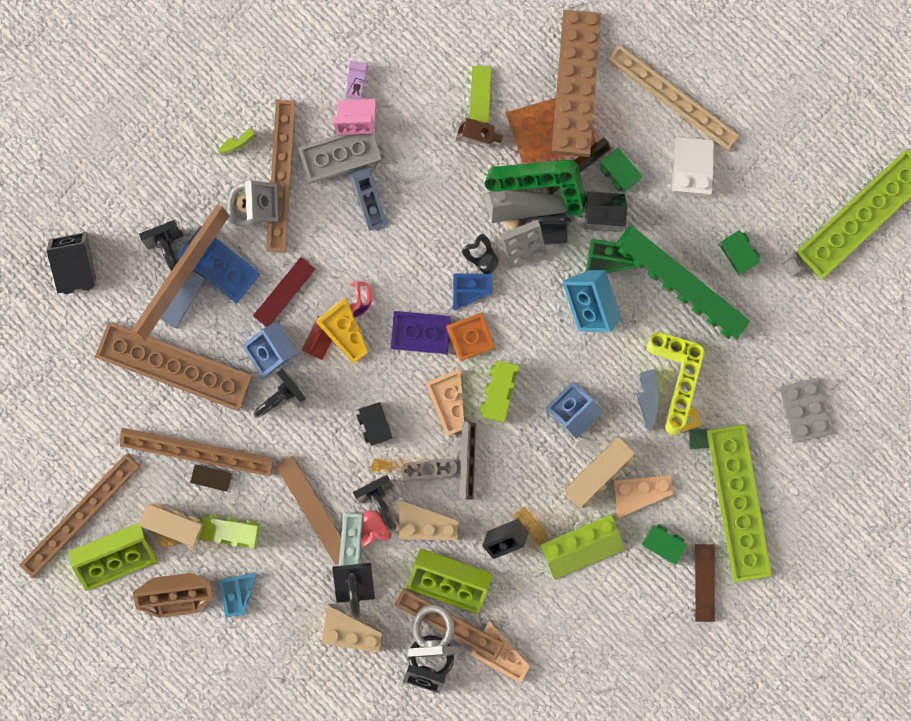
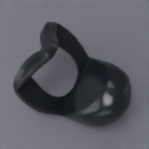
M480 234L474 244H468L462 248L463 256L472 262L482 273H492L498 267V257L485 234ZM480 242H482L486 246V252L481 257H473L469 249L477 248Z

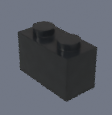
M381 402L358 409L359 414L356 416L359 424L364 425L366 432H363L366 444L370 443L371 446L393 439Z
M515 519L487 531L482 546L492 559H496L523 548L529 531L519 519Z

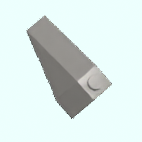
M517 191L483 193L492 223L564 213L567 210L562 196Z

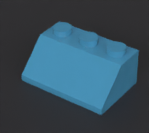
M589 270L562 281L578 331L611 332L621 321L605 270Z

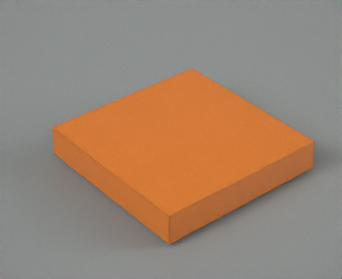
M482 312L446 326L459 362L495 348Z

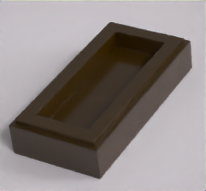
M194 464L190 483L228 492L233 473Z

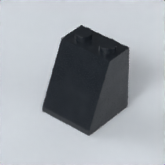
M587 191L584 230L623 232L627 219L625 194Z
M83 232L49 239L46 252L57 294H70L78 289H82V291L92 289L96 285V274L88 233Z

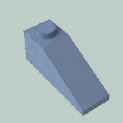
M364 167L350 172L351 183L369 231L387 225L371 171Z
M192 271L160 319L177 328L205 284L206 279Z

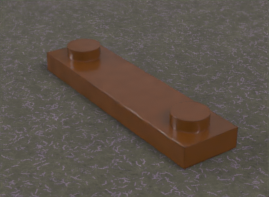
M695 544V622H715V544Z

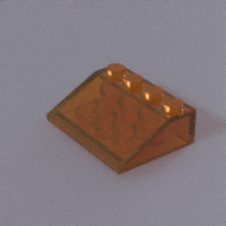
M556 98L506 112L521 164L538 163L563 155L551 153ZM593 130L591 137V147L596 143Z

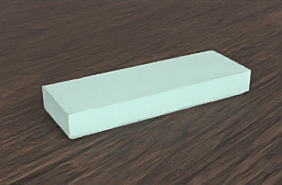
M343 513L339 566L359 564L363 514Z

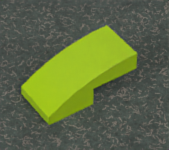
M248 128L236 142L229 137L217 151L221 156L233 153L247 145L256 135Z

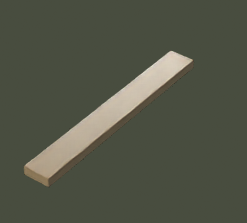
M620 44L607 59V61L710 139L714 140L727 152L740 135Z

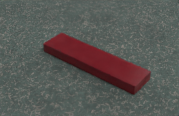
M300 257L254 313L253 317L265 327L271 325L314 273L316 268Z

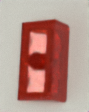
M316 321L302 351L323 360L332 339Z

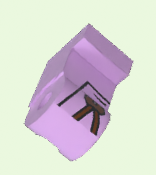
M350 61L346 97L362 98L368 69L367 63Z

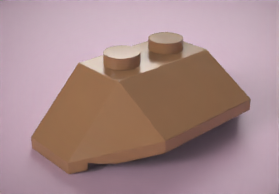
M193 573L152 578L133 591V598L136 610L162 618L198 613L213 600V593L210 581Z

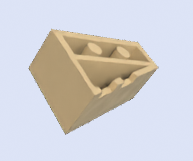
M400 500L399 539L457 540L458 520Z
M153 502V504L146 505L139 526L195 547L204 524L200 523L201 519L193 516H189V518L182 516L183 512L175 509L170 511L165 509L164 505Z
M328 604L321 644L379 653L383 632L363 621L353 619L349 614Z

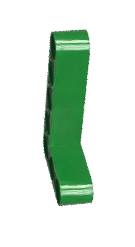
M572 160L495 166L489 169L484 182L486 189L492 192L560 186L566 209L573 216L581 215L586 203V194L579 167Z

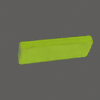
M472 66L470 118L489 124L491 66Z

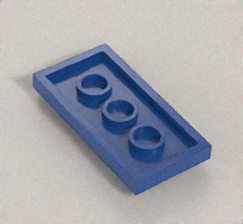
M200 226V228L195 232V234L191 237L187 244L178 253L177 256L179 258L182 257V255L184 254V252L186 251V249L188 248V246L190 245V243L197 235L202 226ZM214 238L194 268L196 272L236 304L261 275L217 238Z

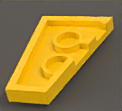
M346 296L316 319V323L353 364L368 353V347Z

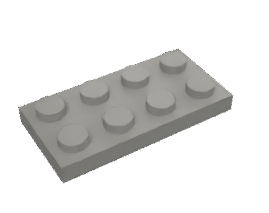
M374 134L336 135L298 147L309 184L382 162Z

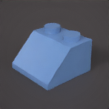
M278 321L263 328L242 345L262 377L267 376L298 354Z
M573 382L545 408L576 439L604 413L595 401Z

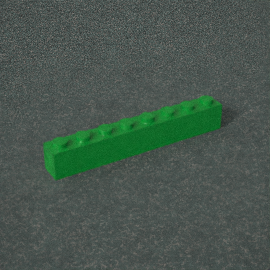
M628 227L615 244L622 256L626 258L629 256L633 259L632 263L641 270L644 268L648 271L647 275L652 280H659L663 283L662 288L669 293L674 292L677 295L676 299L684 305L686 303L692 307L691 311L698 316H704L706 318L705 322L713 328H719L721 330L720 334L726 339L732 338L737 340L750 323V320L636 228Z

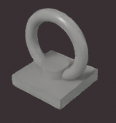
M250 180L235 185L227 199V212L230 215L231 221L239 227H249L256 221L279 222L277 184ZM243 189H246V220L240 219L235 212L236 196Z
M429 605L422 608L417 613L413 622V635L421 648L408 649V657L461 655V647L447 646L454 635V621L451 614L439 605ZM438 613L444 618L447 630L442 640L425 641L422 637L420 626L427 614Z

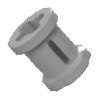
M796 252L781 260L790 271V276L805 269L799 262Z

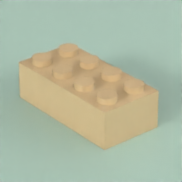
M616 437L561 492L577 508H586L593 501L591 497L595 493L600 494L607 487L605 483L608 480L613 481L620 474L618 470L622 466L627 467L634 460L632 456L635 453L620 437Z

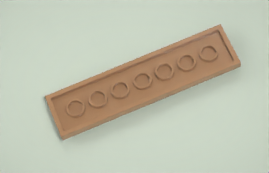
M563 9L552 154L590 157L601 13Z
M111 322L107 324L95 358L236 411L240 410L252 379L250 374L149 336L144 341L133 330Z

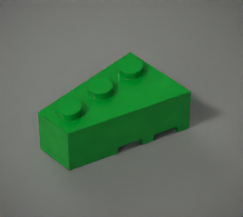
M590 239L585 272L589 270H605L606 273L635 269L637 267L632 263L633 259L629 256L626 258L618 252L619 248L615 246L616 242Z

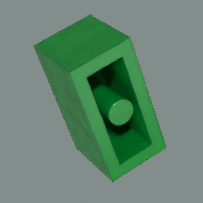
M619 147L600 161V171L605 177L609 176L613 180L612 185L618 192L621 190L625 193L643 177Z
M740 230L718 244L738 276L760 263L758 251L755 248H751L749 237Z
M660 524L657 527L652 525L641 545L676 565L687 544L683 543L685 539L677 534L671 536L667 533L668 529Z

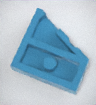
M256 572L218 580L225 618L245 614Z

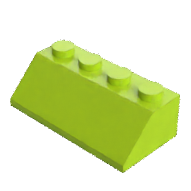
M611 514L539 544L554 580L625 550Z
M139 523L68 551L71 567L85 591L157 563V558L144 528L139 526Z
M420 548L406 589L479 614L493 574Z

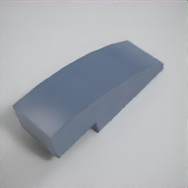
M655 369L638 374L643 392L637 394L647 431L653 430L658 412L659 391Z

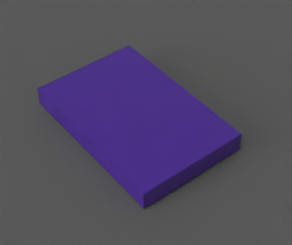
M394 311L390 349L448 355L449 333L446 326L451 324V316Z

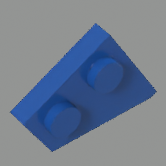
M453 273V310H457L492 293V273Z

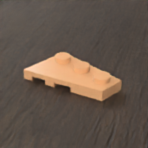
M460 368L425 383L446 436L461 431L462 422H464Z
M671 475L613 480L617 519L673 495Z
M488 621L483 631L504 642L503 649L496 661L475 649L471 651L470 655L521 684L530 666L493 624Z

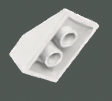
M675 137L671 194L709 197L711 195L714 140Z

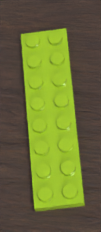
M905 149L796 251L798 257L820 280L825 278L911 197V153L909 150Z
M745 424L706 430L732 580L735 583L770 577L772 574Z

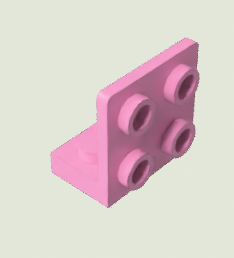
M339 100L337 116H333L336 134H374L376 100Z

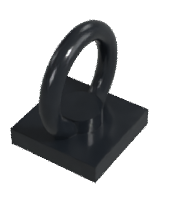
M566 212L530 217L525 223L528 224L538 220L544 245L568 243L567 226L571 224V218L566 216Z
M175 220L139 233L141 241L148 250L155 247L161 248L170 272L177 264L171 244L173 240L184 236Z
M283 368L275 376V379L280 384L277 387L278 392L268 398L254 411L253 416L255 418L264 416L284 399L287 402L292 399L298 408L305 404L306 397Z
M385 475L357 489L353 494L359 503L368 499L370 503L375 502L388 528L394 531L396 524L383 500V497L386 495L384 491L394 485L389 476Z
M371 563L333 566L336 602H350L353 619H358L360 617L359 601L375 599Z
M435 635L423 636L425 641L443 639ZM415 641L410 649L420 648V646ZM454 655L447 656L445 666L438 672L427 666H418L416 657H408L409 665L403 682L440 694L446 675L453 667Z

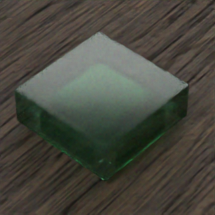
M708 429L689 430L690 449L709 448Z

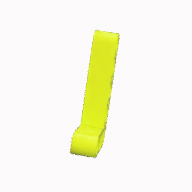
M656 332L651 335L647 343V350L653 355L681 363L665 424L666 431L669 434L678 435L687 421L704 349L697 343ZM653 341L659 342L661 346L654 345ZM671 347H677L679 352L673 351ZM690 352L696 353L698 357L691 356ZM685 369H690L693 374H688ZM681 386L687 387L689 392H684ZM676 404H682L684 409H679ZM671 421L678 422L680 427L673 426Z

